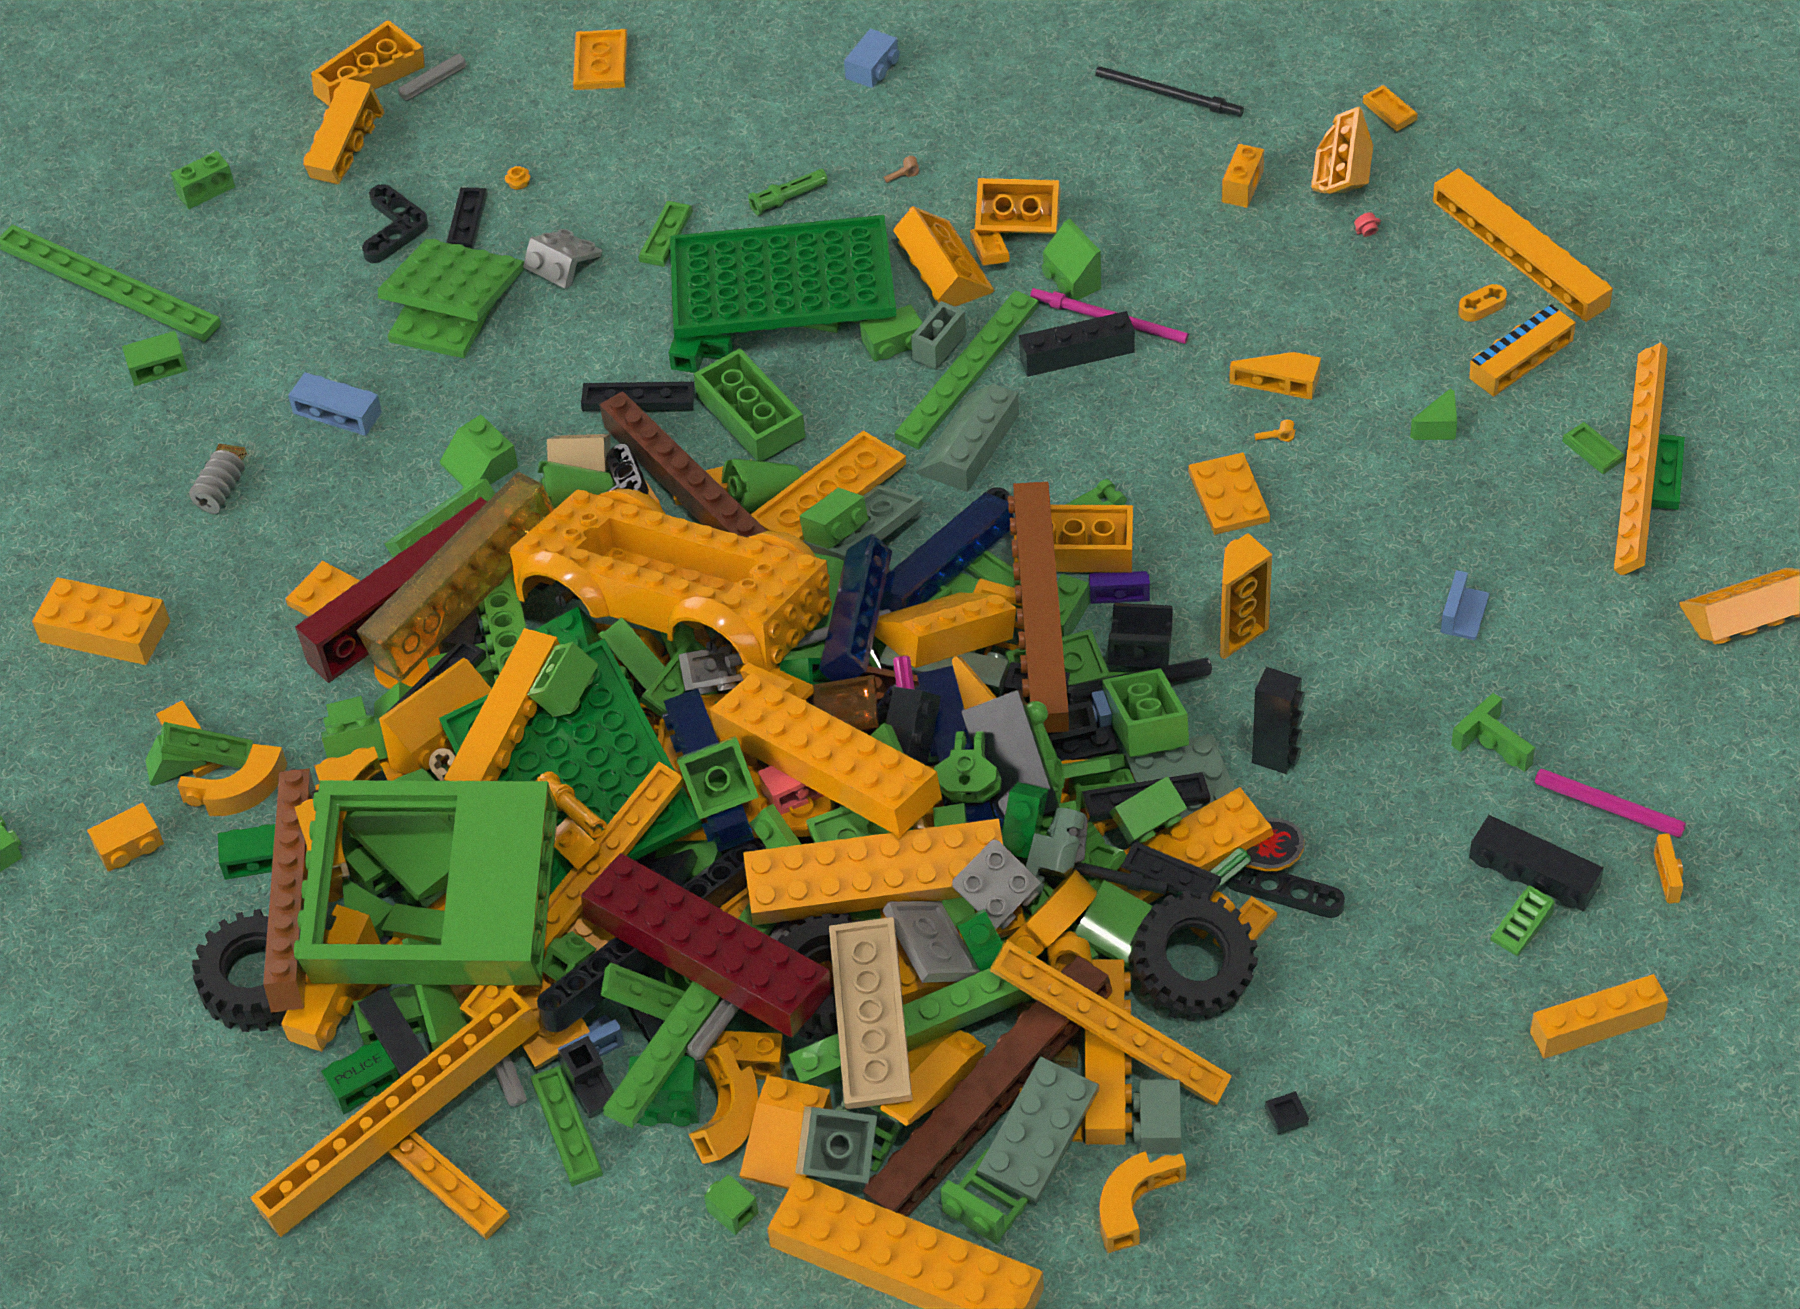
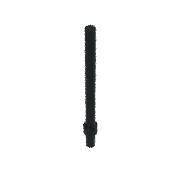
M1098 66L1095 74L1098 77L1210 108V111L1221 114L1225 112L1241 117L1244 112L1243 106L1226 102L1225 98L1218 96L1211 98Z
M1015 856L1019 861L1027 862L1028 858ZM1083 862L1076 863L1071 871L1072 873L1076 869L1082 876L1125 885L1128 890L1136 892L1146 890L1166 895L1169 885L1168 882L1147 878L1144 873L1135 871L1125 873Z

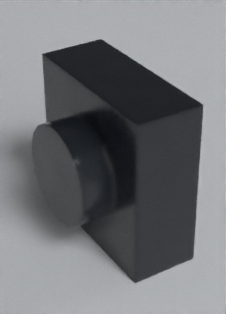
M1296 1091L1265 1101V1110L1277 1135L1309 1124V1117Z

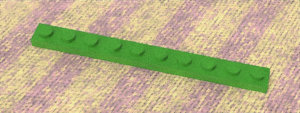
M12 224L0 235V250L203 342L221 326L220 318L216 315Z
M748 903L738 918L766 935H769L777 924L775 922L752 925L750 903ZM693 981L603 1107L604 1115L633 1129L687 1052L689 1043L723 998Z

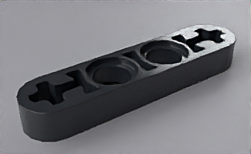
M1244 867L1239 871L1244 873L1240 880L1234 879L1233 876L1226 882L1228 888L1235 892L1325 918L1338 917L1344 910L1345 897L1340 889L1280 871H1262ZM1253 876H1256L1255 885L1251 884ZM1266 880H1272L1278 884V887L1274 890H1266L1262 888L1261 883ZM1295 889H1303L1308 893V896L1304 899H1296L1291 895V892ZM1314 893L1318 894V897H1316V903L1313 902ZM1329 898L1335 900V903L1333 902L1331 906L1325 905Z

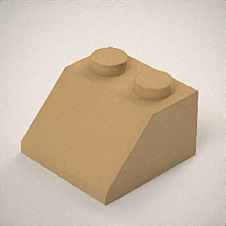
M611 434L555 435L547 439L548 461L605 472L609 469L606 456L610 451Z

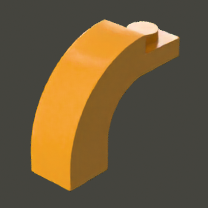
M253 744L246 763L235 774L215 780L181 776L177 787L183 803L195 807L205 805L209 816L233 815L246 811L264 801L277 788L279 772H285L287 761L282 747Z
M1075 869L1052 891V894L1042 906L1004 942L1008 940L1026 952L1030 951L1031 955L1037 957L1083 913L1096 897L1097 891Z
M727 1042L711 1046L703 1057L717 1087L718 1104L711 1120L689 1134L702 1164L718 1161L726 1157L745 1141L751 1130L758 1101L757 1083L751 1066L739 1069L736 1055L729 1048Z
M1145 1151L1124 1161L1110 1175L1103 1187L1100 1198V1231L1107 1254L1140 1244V1228L1133 1213V1207L1137 1200L1145 1193L1186 1180V1162L1182 1153L1174 1156L1164 1155L1150 1162Z

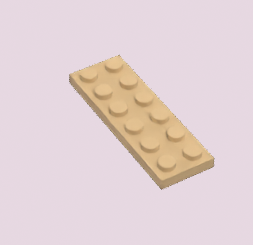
M894 917L829 926L846 1109L912 1101Z

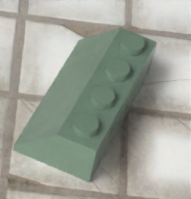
M991 384L969 393L917 469V474L968 492L1019 416L1018 392Z
M886 646L881 656L880 665L882 669L894 671L893 659L899 655L888 646ZM975 650L958 655L966 661L997 698L1005 695L1004 686L1010 667L1009 660H1006L1005 656L992 652L987 653L986 656L976 654ZM954 657L914 668L911 665L912 674L957 682L952 664Z

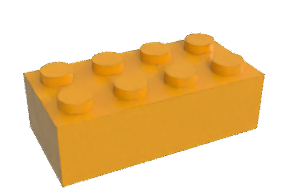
M59 577L56 578L32 620L38 638L42 643L147 665L170 622L162 599Z

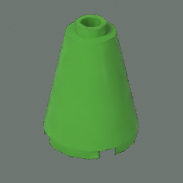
M734 458L725 461L722 469V483H727L728 493L748 513H751L803 476L804 473L796 465Z
M546 460L540 461L537 473H543V478H540V482H537L539 511L543 512L541 517L545 518L577 489L596 495L610 490L616 486L614 478H611L608 472Z

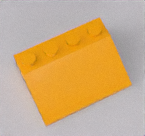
M959 592L863 620V626L899 656H909L911 665L914 668H918L1013 639L1016 607L999 594Z

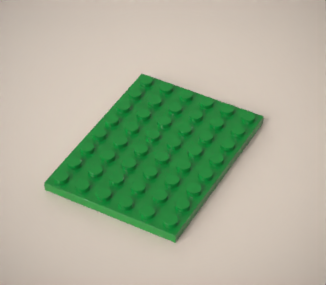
M885 215L670 236L674 338H692L704 335L717 336L724 333H746L754 330H775L777 328L803 327L815 324L829 325L835 322H857L866 319H886L897 316Z
M604 638L581 649L598 666L593 673V681L584 689L579 698L580 704L577 709L570 714L553 717L537 703L535 715L527 722L522 740L516 743L511 753L510 762L502 770L497 781H536L541 774L552 771L558 775L562 784H567L573 788L575 797L608 825L659 761L673 771L675 770ZM489 694L439 718L456 755ZM683 786L628 853L627 857L636 860L703 827L701 819L699 820L697 812ZM558 811L557 826L568 817L563 811ZM555 847L550 895L574 867Z

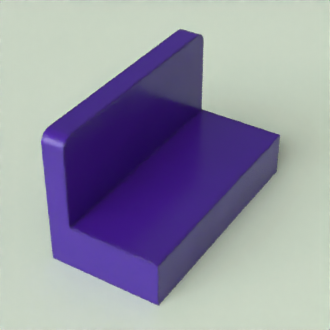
M1147 571L1089 574L1091 604L1150 601V580Z

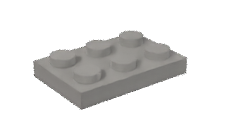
M941 901L887 902L883 912L886 918L894 917L896 936L922 983L958 982L980 972Z

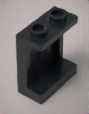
M1114 603L1112 629L1108 639V665L1169 668L1173 607L1171 605Z

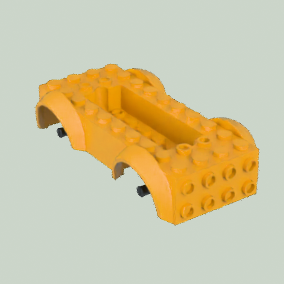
M618 488L596 495L577 489L510 548L514 583L519 601L525 602V599L528 597L527 593L540 582L549 585L555 583L561 592L555 598L557 605L560 607L561 605L565 607L572 599H580L588 609L591 617L611 616L617 619L622 617L627 622L667 633V640L673 641L675 625L678 622L698 630L704 627L711 639L706 643V648L709 652L713 651V653H716L722 645H732L738 651L744 666L749 662L769 672L798 645L799 641L809 631L813 630L814 626L830 612L832 606L829 595L830 576L827 570V560L817 558L811 548L800 538L778 531H765L746 538L735 533L690 522L683 518L666 515L654 499L638 490Z

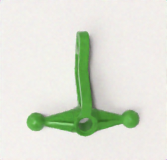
M1032 701L1026 705L1059 804L1061 803L1065 778L1106 772L1126 766L1124 753L1062 764L1044 727V722L1048 717L1047 707L1039 701Z

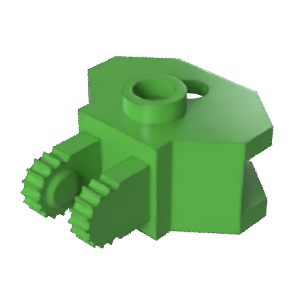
M957 731L954 750H951L948 758L934 767L938 774L941 793L953 803H985L1001 791L1002 779L997 767L990 763L984 755L985 734L983 731H976L974 750H965V732Z

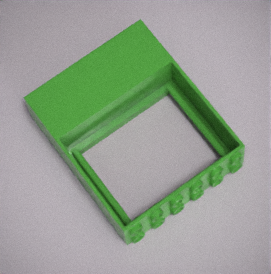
M320 780L319 792H315L313 796V807L316 811L315 821H311L309 827L312 847L311 850L307 851L305 859L308 878L302 883V898L305 899L304 909L298 913V927L301 929L300 940H296L294 944V957L299 961L302 971L307 974L312 983L542 985L558 806L548 781ZM339 811L455 812L441 945L323 944Z

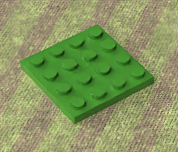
M425 239L377 289L378 299L478 321L523 272L524 260L515 259L509 255L502 256L489 253L486 250L466 248L460 244L444 243L437 239Z

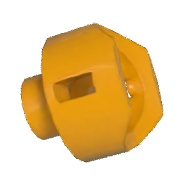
M1063 932L1047 948L1049 966L1059 972L1067 964H1071L1078 956L1093 965L1089 942L1084 938L1078 937L1074 932Z

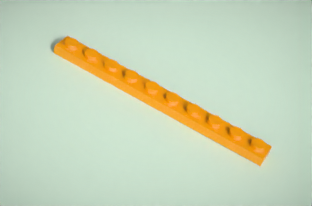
M1661 342L1638 353L1614 571L1619 575H1625L1645 566L1668 348Z
M659 761L608 823L607 828L603 830L605 831L604 834L596 838L595 842L601 849L581 869L577 870L573 867L549 896L544 958L551 942L555 938H561L582 912L581 894L620 853L628 855L685 784L683 776ZM477 985L459 1008L462 1013L473 1020L508 991L513 989L517 992L522 985Z

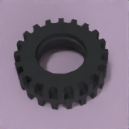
M1183 891L1179 898L1174 899L1173 895L1165 897L1160 905L1156 903L1142 920L1130 944L1133 948L1129 955V963L1134 964L1131 976L1133 981L1139 980L1141 982L1140 994L1143 997L1149 994L1155 1000L1152 1005L1155 1009L1158 1010L1161 1005L1170 1009L1168 1016L1176 1018L1181 1013L1187 1015V1021H1195L1197 1016L1202 1015L1207 1020L1213 1018L1219 1011L1224 1013L1239 999L1254 977L1252 974L1258 963V958L1254 957V951L1258 947L1257 941L1250 940L1248 935L1252 930L1249 922L1242 925L1238 920L1241 912L1237 908L1232 912L1224 908L1227 900L1220 897L1216 903L1208 900L1209 893L1201 892L1198 897H1191L1190 891ZM1183 927H1195L1206 931L1214 937L1220 945L1223 954V963L1218 974L1208 980L1194 981L1183 977L1174 970L1167 959L1166 953L1167 941L1171 934Z
M254 909L253 916L244 917L243 912L236 913V921L228 924L223 919L218 922L221 929L217 933L209 930L205 934L208 942L206 946L198 944L196 953L199 959L192 960V968L195 973L193 979L205 1009H209L211 1017L215 1021L222 1018L225 1027L232 1029L235 1023L240 1025L242 1032H249L251 1026L258 1025L261 1032L268 1031V1023L277 1021L279 1027L282 1026L281 1023L287 1010L271 1012L264 985L251 988L237 987L229 982L226 974L228 966L240 954L250 949L266 948L268 916H263L261 909Z

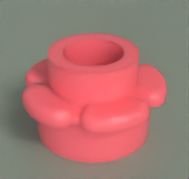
M1372 212L1365 213L1354 221L1356 233L1358 235L1363 234L1364 237L1375 234L1378 231L1377 225L1381 223V220L1376 218Z

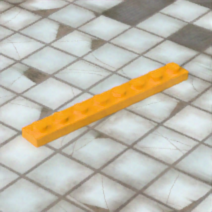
M1008 940L1004 942L989 970L1166 1078L1180 1080L1181 1087L1212 1105L1218 1104L1232 1075Z

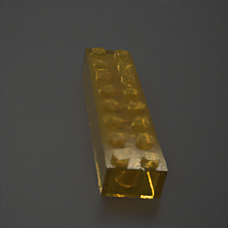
M517 472L357 630L377 669L402 682L513 571L510 548L554 510L543 484Z

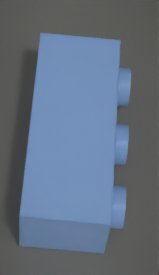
M306 372L288 395L293 414L365 436L382 413L378 394Z

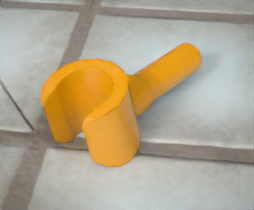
M1283 420L1280 423L1279 429L1254 433L1255 440L1279 438L1281 441L1290 442L1293 440L1296 431L1293 429L1294 421Z

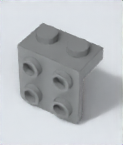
M559 229L557 232L542 233V235L530 237L523 268L563 288H569L572 285L577 262L601 257L602 250L595 247V243L575 237L574 233L570 230Z
M732 646L720 647L716 653H713V651L709 652L706 649L679 654L685 690L697 688L698 694L716 691L715 685H718V690L720 691L735 688L738 685V681L742 682V675L736 674L735 666L728 668L725 662V656L733 654Z
M998 840L990 841L952 880L953 888L977 912L985 908L995 929L999 926L1002 930L1016 917L1013 911L1021 903L1026 907L1039 894L1035 889L1041 883Z

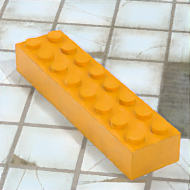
M753 673L709 709L716 736L723 740L736 736L741 750L899 837L942 799L937 771Z
M999 819L909 830L901 837L893 833L743 852L752 925L805 919L811 916L820 917L822 914L827 913L835 915L884 908L887 902L940 901L962 897L953 888L952 880L990 841L998 840L1003 844Z
M798 1173L767 1228L770 1247L922 1309H1035L1044 1291L1042 1270Z

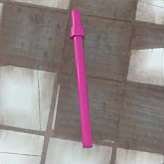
M1033 288L1030 297L1048 303L1052 308L1059 310L1065 308L1095 318L1118 313L1067 298L1066 294L1056 291L1050 293ZM1129 316L1136 330L1186 344L1189 333Z

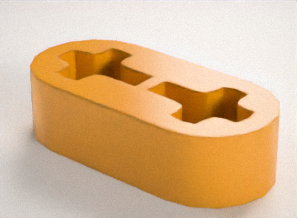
M1490 284L1464 296L1459 301L1458 315L1465 321L1474 322L1501 310L1506 305V289L1498 284Z

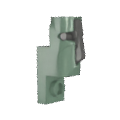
M1057 808L1046 833L1050 835L1044 836L1034 833L1026 868L1041 882L1035 889L1039 896H1041L1045 884V877L1041 876L1042 873L1067 878L1074 865L1085 860L1088 820L1084 813L1067 808Z

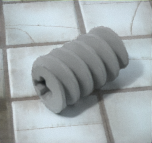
M218 450L212 453L205 468L200 472V476L190 488L189 495L193 503L205 512L211 514L219 513L220 506L225 503L226 497L231 493L230 489L234 488L236 481L240 479V472L245 470L243 461L229 451Z

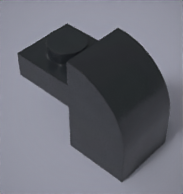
M586 1036L560 1049L559 1058L573 1092L579 1097L590 1118L603 1111V1107L615 1091L604 1073L603 1061L589 1036Z

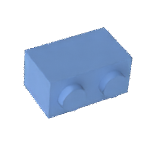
M869 29L844 60L846 79L873 88L879 80H883L889 67L892 64H896L899 59L900 51L898 50L897 38Z

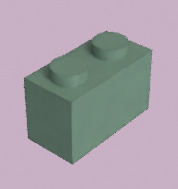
M941 301L911 336L913 360L937 369L966 335L965 311Z
M1140 1080V1093H1133L1134 1113H1140V1122H1134V1142H1141V1153L1146 1151L1147 1154H1181L1180 1080Z

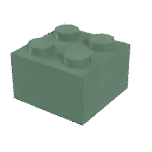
M805 1106L795 1173L868 1183L877 1116Z

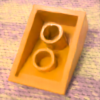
M767 1075L757 1101L740 1171V1178L789 1190L797 1175L795 1172L804 1107L832 1110L830 1089Z

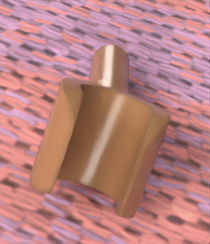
M906 157L903 160L904 167L883 177L885 182L888 183L904 175L908 177L917 176L919 167L916 157Z

